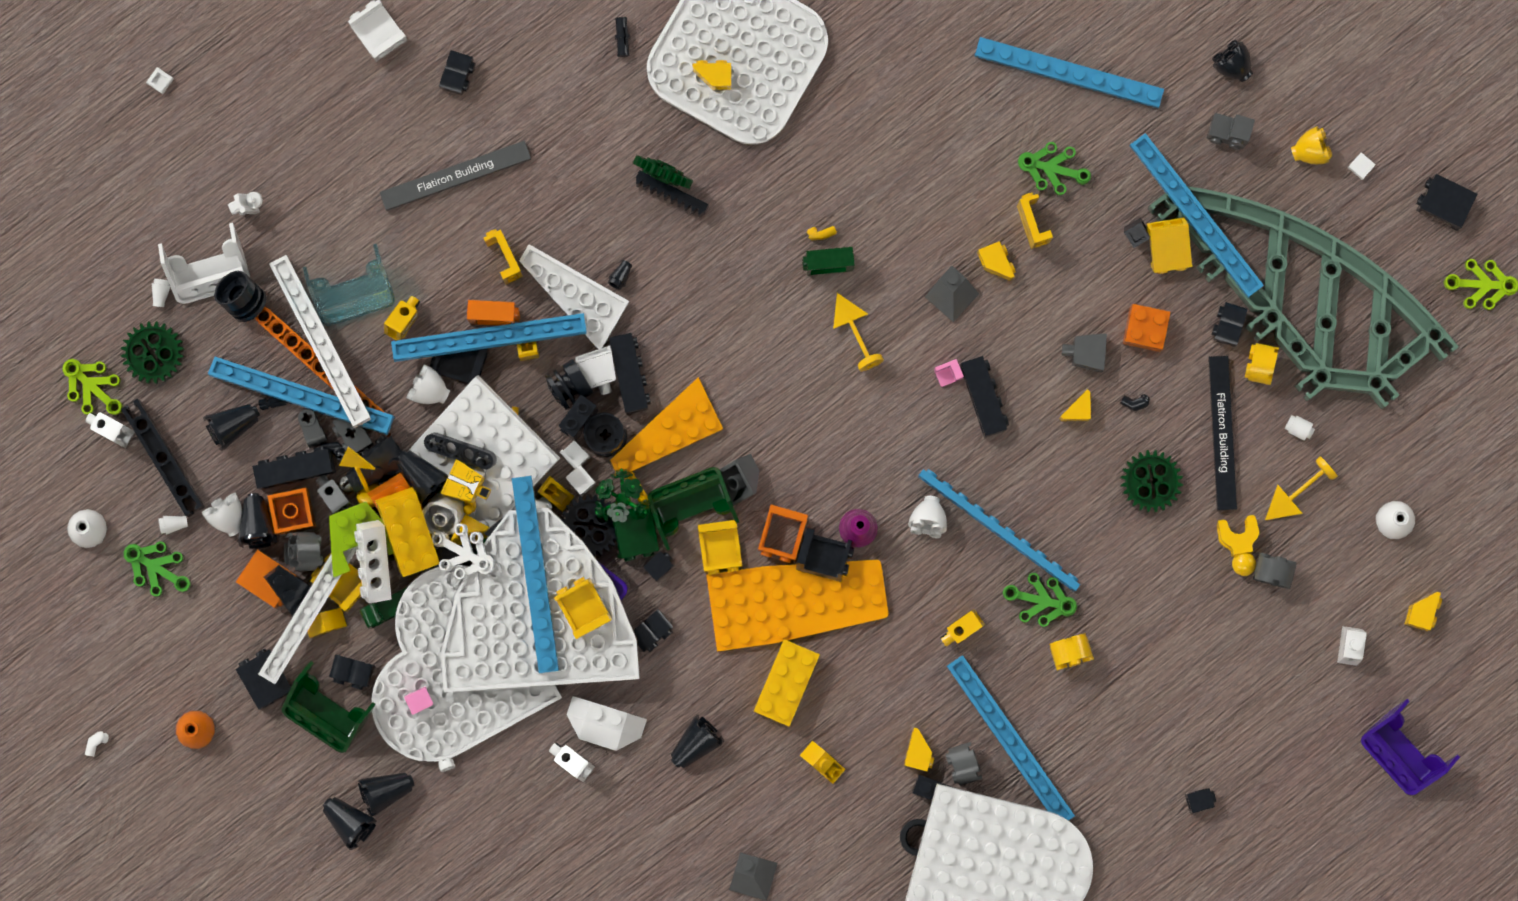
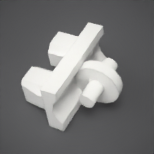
M250 192L249 194L238 193L234 195L235 201L228 204L232 215L238 213L240 215L257 214L260 212L258 208L261 206L263 199L258 192Z

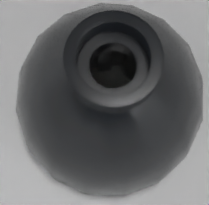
M1231 41L1224 52H1219L1212 58L1214 61L1213 67L1226 77L1239 79L1241 82H1244L1253 74L1249 51L1241 41Z

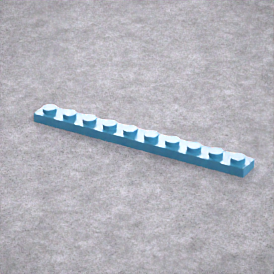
M982 37L979 39L974 56L1154 108H1159L1164 92L1163 88Z
M1143 134L1131 143V149L1246 297H1250L1264 286L1147 134Z
M584 313L391 341L394 362L582 335L587 334Z
M218 357L213 359L208 375L351 423L336 396ZM366 407L371 420L360 426L388 435L395 417L391 414Z
M929 469L921 471L918 478L1070 590L1075 592L1080 586L1077 583L1078 578L1071 573L1065 574L1061 571L1063 568L1056 562L1050 563L1046 560L1047 556L1039 550L1035 552L1030 548L1031 544L1023 538L1021 540L1014 536L1016 533L1010 528L1006 527L1004 529L1001 527L998 519L992 515L990 517L986 516L983 513L984 509L979 505H971L967 502L968 497L961 492L957 494L952 491L953 487L946 481L940 482L936 479L937 475Z
M532 475L512 478L538 670L539 673L559 671Z
M960 656L947 665L948 670L1045 809L1067 820L1073 818L1075 815L964 656Z

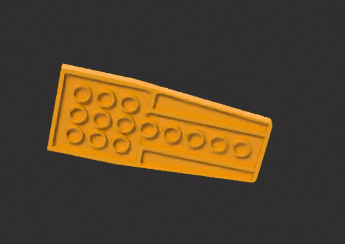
M879 560L847 561L849 565L848 574L843 576L841 582L796 570L797 564L762 566L733 572H720V574H706L717 652L783 642L784 639L788 641L887 618L889 613L881 562Z

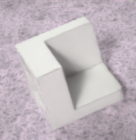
M575 441L560 451V454L574 469L579 465L582 466L590 458Z
M581 465L566 476V479L580 496H583L596 484Z

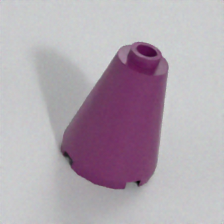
M854 509L847 512L839 524V532L843 541L847 543L848 540H852V547L857 548L865 547L873 542L878 531V525L874 516L863 509ZM861 523L863 528H857L856 524Z

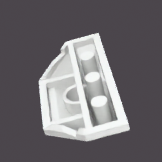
M572 696L567 716L580 740L615 751L640 739L647 719Z

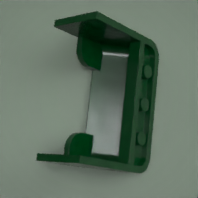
M711 467L654 489L648 494L656 527L666 550H670L667 537L674 535L679 530V521L714 508L715 512L720 515L731 512L736 524L739 523L720 469L717 467Z
M310 661L295 679L282 706V713L289 720L337 752L345 753L368 721L376 704L372 702L366 711L362 708L354 707L348 712L318 692L319 682L316 677L309 674L314 662Z

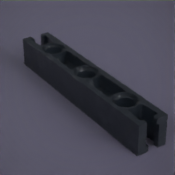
M136 399L133 403L135 407L139 408L140 416L134 419L129 413L128 405L121 408L184 515L190 517L194 512L193 510H188L185 500L192 497L197 504L195 506L196 510H201L205 506L144 405L139 399ZM146 420L148 423L147 428L140 430L139 423ZM162 453L167 454V460L164 463H160L158 460L159 455ZM182 486L187 487V493L184 496H180L178 493L179 488Z

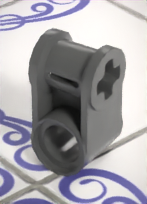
M308 409L301 411L298 421L309 448L328 441L317 415ZM306 414L313 417L310 419V423L303 421L306 418Z

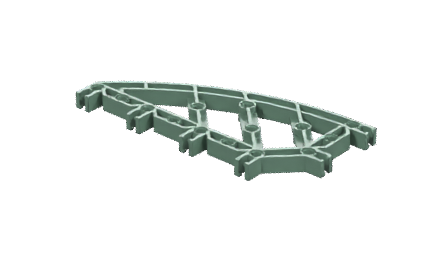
M1187 186L1207 213L1225 216L1269 230L1264 291L1260 288L1247 298L1227 271L1225 272V281L1251 312L1261 313V315L1246 326L1249 332L1253 331V325L1259 321L1266 327L1262 334L1256 333V337H1254L1258 342L1274 329V340L1300 371L1310 372L1307 377L1294 386L1300 392L1301 388L1304 387L1303 384L1311 381L1315 389L1311 393H1305L1304 399L1306 401L1310 400L1322 389L1369 394L1376 404L1383 409L1389 403L1385 402L1379 394L1380 390L1384 389L1391 396V400L1399 396L1389 381H1394L1428 354L1429 349L1439 361L1445 359L1448 355L1447 353L1444 354L1438 343L1441 341L1450 348V353L1459 347L1429 311L1408 290L1366 256L1338 238L1300 218L1270 206L1227 193ZM1166 193L1148 207L1151 214L1155 212L1156 206L1161 203L1168 208V211L1163 216L1161 213L1157 215L1158 218L1156 220L1158 222L1165 220L1174 211H1177L1176 219L1184 217L1176 205L1170 203L1169 196ZM1187 221L1190 239L1202 253L1212 254L1197 266L1198 271L1202 273L1205 265L1210 262L1217 268L1212 275L1210 273L1206 274L1207 277L1205 279L1209 283L1225 268ZM1289 239L1322 256L1319 270L1320 281L1317 314L1314 324L1313 350L1282 313ZM1273 260L1280 262V269H1275L1272 266ZM1327 266H1332L1334 268V275H1330L1327 273ZM1342 269L1373 291L1371 321L1368 329L1369 344L1366 372L1332 368L1334 336L1337 325L1339 280ZM1393 309L1409 324L1418 336L1387 360L1389 334L1391 332V310ZM1268 314H1273L1276 317L1275 323L1268 321ZM1322 319L1329 321L1330 327L1328 329L1321 325ZM1376 325L1383 327V334L1376 332ZM1431 331H1435L1438 334L1437 340H1433L1430 337ZM1293 343L1300 346L1299 353L1292 350ZM1401 355H1406L1408 357V364H1403L1401 362ZM1317 373H1322L1325 376L1323 383L1317 380ZM1372 379L1378 380V388L1372 387Z

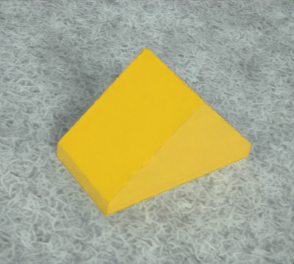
M537 341L517 344L520 361L540 358Z
M1087 389L1059 419L1061 421H1089L1091 419L1090 391Z
M550 476L537 491L562 512L566 505L574 498L570 492Z
M465 514L460 524H465L468 527L469 540L473 532H480L483 535V539L487 538V535L483 532L489 527ZM462 526L459 529L460 533H462L463 531ZM454 532L450 541L462 545L460 536Z
M342 608L318 613L308 629L309 638L346 627L347 624Z

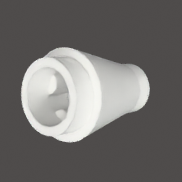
M154 279V283H152L153 306H165L170 290L168 280Z
M163 516V518L158 519L161 534L166 533L167 535L188 527L186 516Z

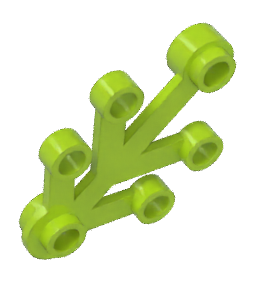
M1469 259L1465 262V269L1472 271L1479 280L1460 279L1455 274H1450L1444 279V286L1448 290H1455L1458 287L1480 288L1471 297L1464 300L1463 305L1466 309L1475 307L1476 302L1490 289L1499 290L1491 298L1483 301L1482 306L1485 310L1493 309L1495 303L1504 295L1510 296L1518 291L1517 279L1512 276L1506 277L1493 260L1485 262L1484 269L1487 272H1492L1499 281H1492L1480 269L1477 261L1474 259ZM1468 262H1472L1474 268H1470ZM1492 263L1493 269H1489L1487 264ZM1453 280L1454 286H1450L1448 281ZM1506 283H1510L1512 288L1507 289ZM1467 300H1471L1473 305L1468 306ZM1486 301H1490L1492 306L1487 307Z
M69 359L63 364V373L69 377L67 398L71 402H77L80 399V394L77 392V379L83 383V405L81 410L84 414L88 415L94 412V406L91 404V391L106 404L108 413L118 415L122 412V403L117 399H111L97 386L110 384L116 387L121 382L119 376L112 374L109 377L88 378L82 373L96 371L99 374L104 373L107 367L103 362L81 364L76 359ZM99 364L103 365V370L101 371L97 370ZM74 365L76 367L75 372H70V367ZM113 377H117V383L115 384L111 383ZM72 393L77 394V397L75 399H71L70 396ZM114 404L118 405L117 411L112 410ZM86 406L91 407L90 412H85Z

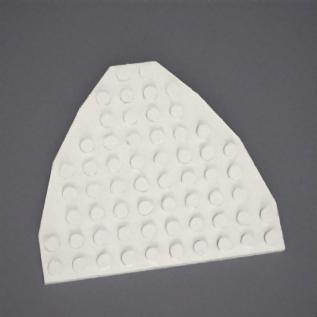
M537 508V516L559 671L539 673L517 514L516 510H510L484 543L486 554L490 555L495 561L494 570L489 574H482L478 571L468 575L466 579H463L456 592L441 650L444 692L640 679L637 638L613 581L585 543L550 508ZM582 577L585 580L590 578L612 620L576 639L572 633L571 626L554 597L557 596L556 591L567 586L570 589L575 586L573 582Z

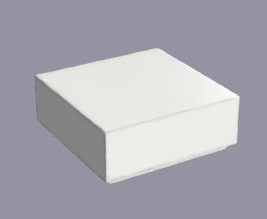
M157 67L146 83L163 94L174 78Z
M1360 153L1348 168L1363 180L1375 164L1363 153Z

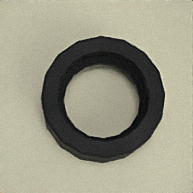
M924 819L910 820L900 831L901 845L911 855L917 856L919 849L909 845L907 833L914 826H923L925 828L926 820Z

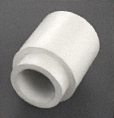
M1291 415L1284 428L1288 430V433L1304 441L1306 438L1310 439L1315 430L1312 428L1313 423Z

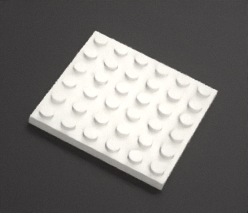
M479 375L466 386L408 450H411L439 468L448 476L456 460L427 450L424 446V439L427 435L434 432L494 452L497 462L487 470L462 462L485 478L483 486L491 489L487 500L477 496L475 500L476 510L468 515L489 528L515 507L512 478L532 475L534 487L560 459ZM433 438V439L430 440L431 442H433V446L436 445V444H440V445L443 444V442H442V443H437V442H435V438ZM448 443V451L454 453L456 451L455 445ZM466 449L465 456L468 459H472L473 451ZM488 456L482 458L486 460V464L491 462L490 460H488Z

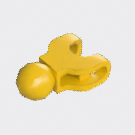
M1254 515L1247 516L1245 519V532L1241 534L1233 533L1226 520H1218V540L1223 547L1230 551L1231 557H1234L1232 560L1233 570L1241 576L1251 575L1256 568L1255 557L1251 554L1253 552L1252 545L1259 535L1256 517Z

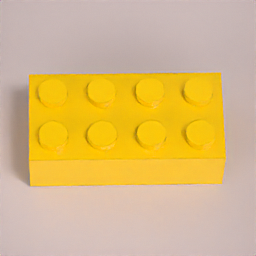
M411 487L375 500L401 575L406 577L439 565V559L415 490Z
M784 639L753 712L790 727L820 654Z

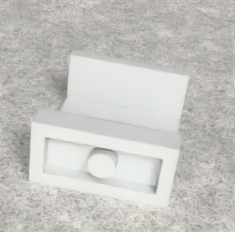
M373 0L365 6L366 9L362 12L357 11L352 14L348 23L377 62L406 42L407 38L383 7L380 0Z

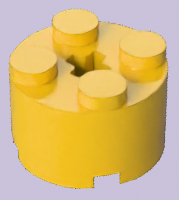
M1256 343V345L1252 344L1249 359L1252 360V363H1247L1244 378H1248V381L1271 385L1279 348Z
M1086 633L1049 644L1056 670L1067 668V664H1069V667L1080 665L1081 660L1083 663L1094 660Z

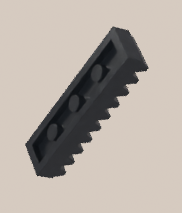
M640 170L636 176V187L643 184L644 191L650 188L651 194L657 191V197L663 194L665 201L671 198V204L677 201L679 208L684 204L685 211L691 208V214L698 211L699 218L705 215L709 204Z

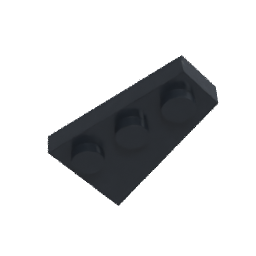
M391 433L385 437L386 439L382 443L372 449L373 451L365 458L366 461L375 467V470L360 468L368 486L400 472L396 463L399 461L397 457L401 453ZM353 467L346 474V477L354 492L357 493L363 490L364 487Z
M280 565L264 576V579L293 617L311 586Z

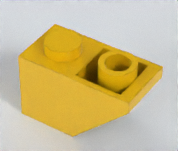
M699 60L693 63V72L712 90H731V63H727L726 60H717L716 63Z
M1000 241L977 251L985 271L1009 281L1014 278V273H1016L1012 262H1008L1006 257L1008 256V251L1005 245H1001Z
M1434 592L1410 605L1404 624L1425 631L1431 630V627L1434 628L1437 621L1435 616L1436 609H1439L1442 603L1441 593Z
M811 741L800 754L806 762L832 784L846 770L814 741Z

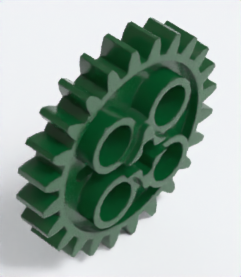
M639 155L635 156L633 164L642 168V172L663 183L690 189L693 180L684 176V172L675 169L676 167L658 159L644 158Z
M148 321L147 327L140 323V330L133 327L134 334L127 333L130 339H123L127 346L121 347L123 351H126L121 357L127 360L122 364L124 366L129 365L126 371L128 373L134 371L132 377L136 378L139 375L140 382L145 378L147 384H150L152 379L155 384H158L159 378L166 382L165 376L172 379L171 372L178 373V370L175 368L176 365L182 366L178 360L184 358L180 352L185 349L179 347L183 341L176 340L179 334H172L174 329L171 327L166 330L167 325L165 323L161 327L157 321L154 326ZM153 335H159V341L156 344H151L150 342ZM142 339H145L148 345L153 350H156L155 354L164 364L162 367L159 365L157 360L150 355L151 352L143 344ZM142 346L144 348L143 353L136 356L135 349ZM165 350H170L171 352L168 359L162 358V353ZM153 361L155 368L152 371H147L146 365Z
M1146 450L1145 456L1139 452V459L1132 456L1133 463L1127 461L1125 464L1128 466V469H1122L1126 476L1120 477L1121 480L1125 481L1120 487H1126L1122 495H1129L1126 501L1133 500L1132 507L1138 504L1139 511L1146 507V513H1149L1151 508L1156 513L1158 507L1164 511V504L1171 507L1172 503L1170 500L1177 501L1178 499L1175 494H1181L1177 487L1183 486L1182 483L1178 482L1183 476L1177 475L1181 468H1174L1177 462L1170 463L1171 456L1165 459L1164 452L1157 456V450H1154L1152 455H1150L1149 450ZM1148 464L1151 465L1152 480H1156V483L1153 484L1155 498H1152L1151 483H1147V480L1150 479ZM1156 466H1162L1164 468V474L1162 476L1156 474ZM1138 468H1142L1145 471L1144 478L1137 477L1136 470ZM1159 485L1166 486L1167 493L1165 495L1158 492ZM1144 487L1148 490L1147 497L1139 495V488Z

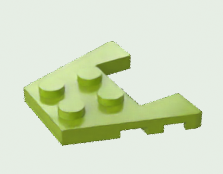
M366 501L329 516L333 577L350 571L343 552L358 546L354 536V532L357 531L356 524L376 520L383 523ZM385 531L387 553L391 555L393 551Z

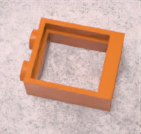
M468 300L467 320L469 324L500 326L520 322V310L516 307L515 302Z
M770 505L758 547L761 555L772 558V555L779 556L780 561L791 563V560L795 561L808 515ZM773 515L801 522L792 554L764 546Z

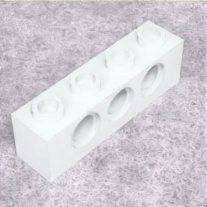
M379 520L356 524L357 531L354 532V536L358 543L356 556L358 561H360L358 575L360 580H362V586L360 587L361 597L369 604L390 600L391 588L385 525ZM374 540L373 544L367 547L368 542ZM375 559L374 564L369 566V562ZM377 577L376 582L371 584V580Z

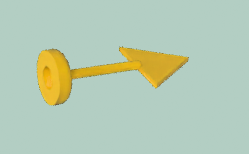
M837 293L833 329L847 323L850 324L865 356L858 363V368L860 372L870 370L881 364L884 359L881 354L869 355L853 322L868 315V313Z
M348 446L339 466L355 468L364 487L363 490L357 493L358 503L366 501L373 508L375 505L367 493L379 485L373 484L368 486L360 468L375 470V467Z
M1321 456L1318 457L1316 464L1321 470L1291 496L1288 497L1277 484L1265 520L1303 514L1292 500L1323 474L1330 480L1337 478V474Z

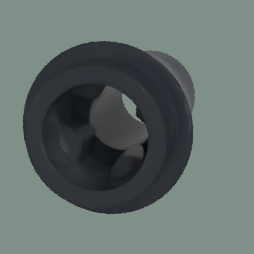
M622 260L621 264L608 277V284L618 290L625 287L632 264Z

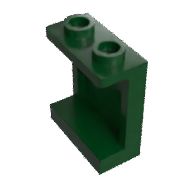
M627 508L630 513L627 515L626 522L613 521L619 549L618 558L630 561L636 559V555L642 554L643 557L653 556L655 551H659L651 508L648 515L644 519L636 520L633 514L635 508Z

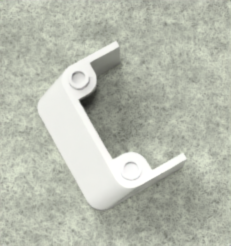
M233 223L229 224L232 239L225 241L222 245L224 254L187 264L185 259L179 255L167 257L162 243L158 244L161 265L177 302L186 304L214 296L215 288L219 281L230 272L243 271L250 277L243 249Z

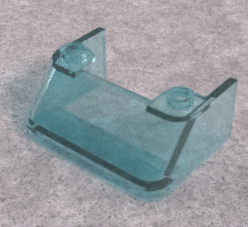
M377 243L373 244L377 259L370 261L366 265L367 275L330 286L326 278L311 280L307 267H302L307 288L319 318L324 325L332 326L388 308L394 304L395 296Z

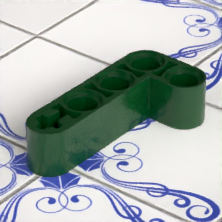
M408 587L391 595L390 600L372 603L359 610L368 629H372L396 617L399 601Z

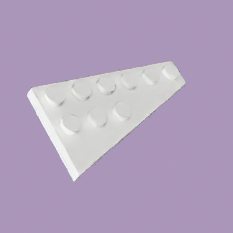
M528 245L519 262L567 315L584 313L586 337L597 349L603 348L629 301L535 247Z

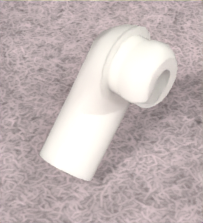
M100 731L89 737L85 755L94 757L97 745L108 742V734Z

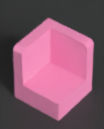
M957 359L934 368L941 387L959 381L964 377Z
M426 686L404 696L412 715L433 705Z

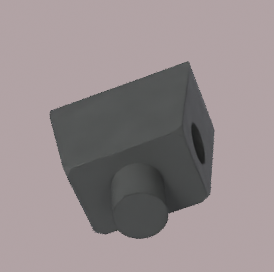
M1107 334L1075 336L1073 345L1062 344L1061 354L1062 356H1072L1073 366L1103 372L1105 368Z
M322 475L316 480L320 487L317 492L333 514L353 507V504L333 479L329 480L326 475Z

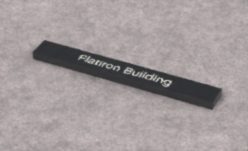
M1209 356L1217 511L1237 510L1228 356Z

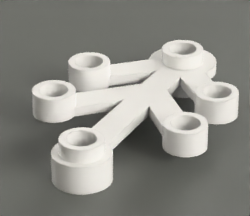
M457 524L454 531L460 536L463 547L450 541L446 532L437 531L432 535L434 546L446 547L460 555L450 560L442 559L439 562V568L442 571H450L452 567L469 560L475 564L467 568H457L454 572L457 579H466L468 575L478 571L482 574H489L494 570L495 561L490 555L486 554L482 533H471L469 540L468 527L465 524ZM461 526H462V528H463L462 533H460V530H459ZM470 541L476 544L478 555L473 553Z

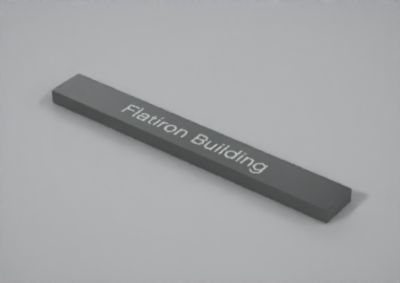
M524 140L381 191L380 195L385 209L388 211L531 160Z

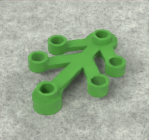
M1048 142L1043 149L1034 154L1030 152L1021 154L1018 159V166L1021 170L1030 173L1039 191H1044L1048 183L1040 177L1037 169L1044 170L1054 187L1055 194L1058 196L1065 194L1066 186L1060 183L1055 173L1075 178L1076 182L1080 185L1087 184L1091 179V173L1087 169L1082 168L1077 171L1058 166L1059 163L1066 159H1072L1075 156L1076 151L1073 147L1065 148L1063 153L1047 162L1038 160L1047 154H1054L1056 152L1057 145L1054 142ZM1048 145H1053L1054 150L1049 151L1047 148ZM1072 150L1073 155L1068 156L1066 151ZM1026 158L1030 159L1031 164H1025L1024 160ZM1085 173L1087 175V178L1082 179L1080 177V174ZM1039 182H1044V183H1045V187H1044V188H1040V187L1038 186V183H1039ZM1057 187H1063L1064 191L1059 193Z
M159 541L155 545L143 548L136 544H130L124 550V558L127 562L132 563L133 581L136 586L142 587L146 584V578L141 573L140 563L147 567L151 595L158 597L163 593L156 573L173 582L175 588L180 592H186L190 589L191 582L187 577H178L160 566L173 562L181 563L184 558L182 553L174 552L172 555L150 560L144 555L154 552H166L167 545L164 542ZM159 544L164 545V549L162 551H159L157 549ZM136 550L137 556L132 558L131 552ZM176 554L180 555L179 561L174 560ZM142 577L143 583L138 584L137 578ZM186 581V587L181 588L180 582ZM155 587L160 589L158 594L153 593Z
M1037 573L1029 574L1027 580L1034 586L1039 596L1018 591L1014 585H1008L1003 589V597L1008 601L1020 599L1037 603V605L1029 610L1020 612L1019 620L1024 623L1048 606L1057 609L1048 615H1042L1038 618V624L1041 627L1048 626L1050 621L1060 615L1071 616L1077 610L1076 601L1064 595L1058 585V580L1054 577L1049 578L1046 585L1049 589H1053L1058 600L1049 597L1039 581L1040 578ZM1032 575L1037 577L1036 582L1030 581ZM1050 580H1054L1056 582V585L1054 587H1051L1049 585ZM1008 590H1013L1014 595L1012 597L1007 595ZM1065 603L1070 604L1069 610L1064 609L1063 606ZM1023 613L1028 614L1027 620L1022 619L1021 615ZM1045 617L1047 624H1041L1040 619Z

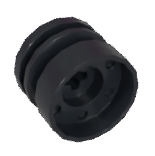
M238 270L224 276L216 286L214 293L215 301L238 322L251 321L262 312L267 300L266 292L247 274Z
M573 359L562 365L565 373L562 376L557 370H553L557 378L554 381L549 374L545 375L550 392L557 403L563 406L565 410L570 408L566 402L568 398L573 405L576 402L574 398L576 393L585 398L594 393Z
M597 413L590 417L584 426V440L592 452L598 456H615L626 445V429L620 420L611 413ZM605 432H608L611 437H608L605 441L602 436L605 435Z

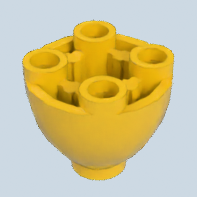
M1318 126L1311 128L1299 138L1295 146L1291 147L1295 161L1301 160L1315 165L1329 163V159L1333 156L1330 146L1326 147L1325 144L1327 137L1324 128L1319 129Z

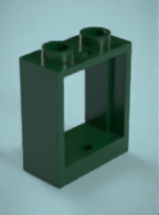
M853 246L806 251V256H803L802 259L803 271H807V276L852 272L855 266Z

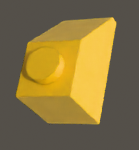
M914 727L904 766L928 771V768L932 769L934 757L931 756L932 751L918 728Z

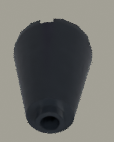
M247 404L206 415L203 417V420L208 421L209 425L206 428L214 443L221 445L219 450L223 451L257 423L260 414L255 406Z
M404 450L397 457L399 460L396 463L410 487L415 490L418 500L422 504L430 500L435 495L434 493L445 485L448 475L411 450L408 452Z
M258 493L248 494V497L244 498L238 545L244 548V545H249V549H260L271 546L273 541L276 544L277 535L274 533L273 523L264 497L259 496Z
M697 714L672 751V763L678 768L689 766L724 743L722 735L718 737L716 735L718 730L704 717L699 719Z
M406 773L358 780L363 802L369 806L366 809L371 817L410 793L412 787L415 786L412 776Z
M337 797L329 798L323 804V813L349 850L359 847L357 843L360 840L364 842L376 827L374 824L377 822L376 819Z

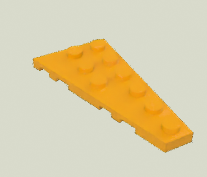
M699 377L610 460L615 473L616 470L621 468L627 469V472H633L723 430Z

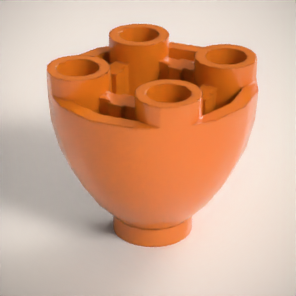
M202 711L187 712L179 718L176 724L178 741L190 749L206 747L212 741L215 734L213 719ZM189 726L195 727L194 733L188 732Z

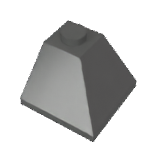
M951 266L927 293L925 298L954 323L979 293L958 270Z
M751 454L738 458L720 469L734 506L756 493L759 469Z
M740 852L729 890L767 901L778 863Z

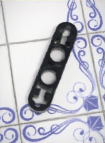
M431 433L424 439V446L427 450L481 469H490L497 462L494 452L440 433ZM433 438H435V442H437V443H442V442H443V444H442V445L436 444V445L433 446V442H431L430 440L433 439ZM448 443L455 445L456 451L454 453L448 451ZM466 449L473 451L472 459H468L465 456ZM488 456V460H490L491 462L486 464V460L482 458Z

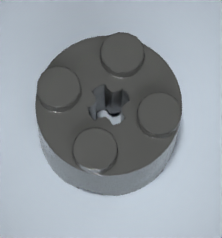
M294 532L286 535V538L289 539L287 543H284L283 552L285 564L291 567L288 569L290 572L314 571L318 566L322 565L323 557L320 554V535H316L314 532Z
M1260 553L1253 580L1290 589L1297 562L1279 556L1271 557V555Z
M971 742L949 748V753L945 754L948 764H952L954 772H952L954 783H959L960 786L983 779L982 775L978 776L977 774L980 771L974 749H969V746H972Z

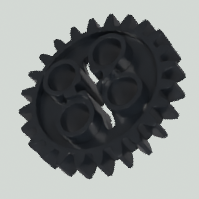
M587 494L586 500L579 496L578 503L575 500L571 501L573 507L566 505L568 512H562L565 519L561 520L573 532L577 529L583 530L585 536L581 540L594 557L596 552L602 556L603 549L606 552L610 551L608 545L612 547L616 545L613 542V539L617 540L613 520H610V516L605 511L608 521L604 523L597 521L594 509L596 508L595 502L598 501L597 495L590 499L589 494ZM604 499L598 501L602 504L603 508L611 504V501L605 504ZM584 510L587 512L588 517L582 520L577 516V512ZM574 522H578V523H581V524L588 525L589 522H593V526H599V527H603V526H604V527H607L608 530H603V529L595 528V527H594V528L590 531V530H588V529H589L588 526H582V525H578V526H577V525H574L573 523H574ZM599 532L603 534L604 540L597 542L594 540L593 535Z

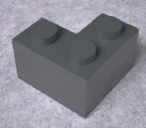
M1215 113L1212 116L1206 138L1211 139L1210 142L1221 145L1225 143L1232 149H1243L1250 140L1255 119L1237 114L1232 118Z

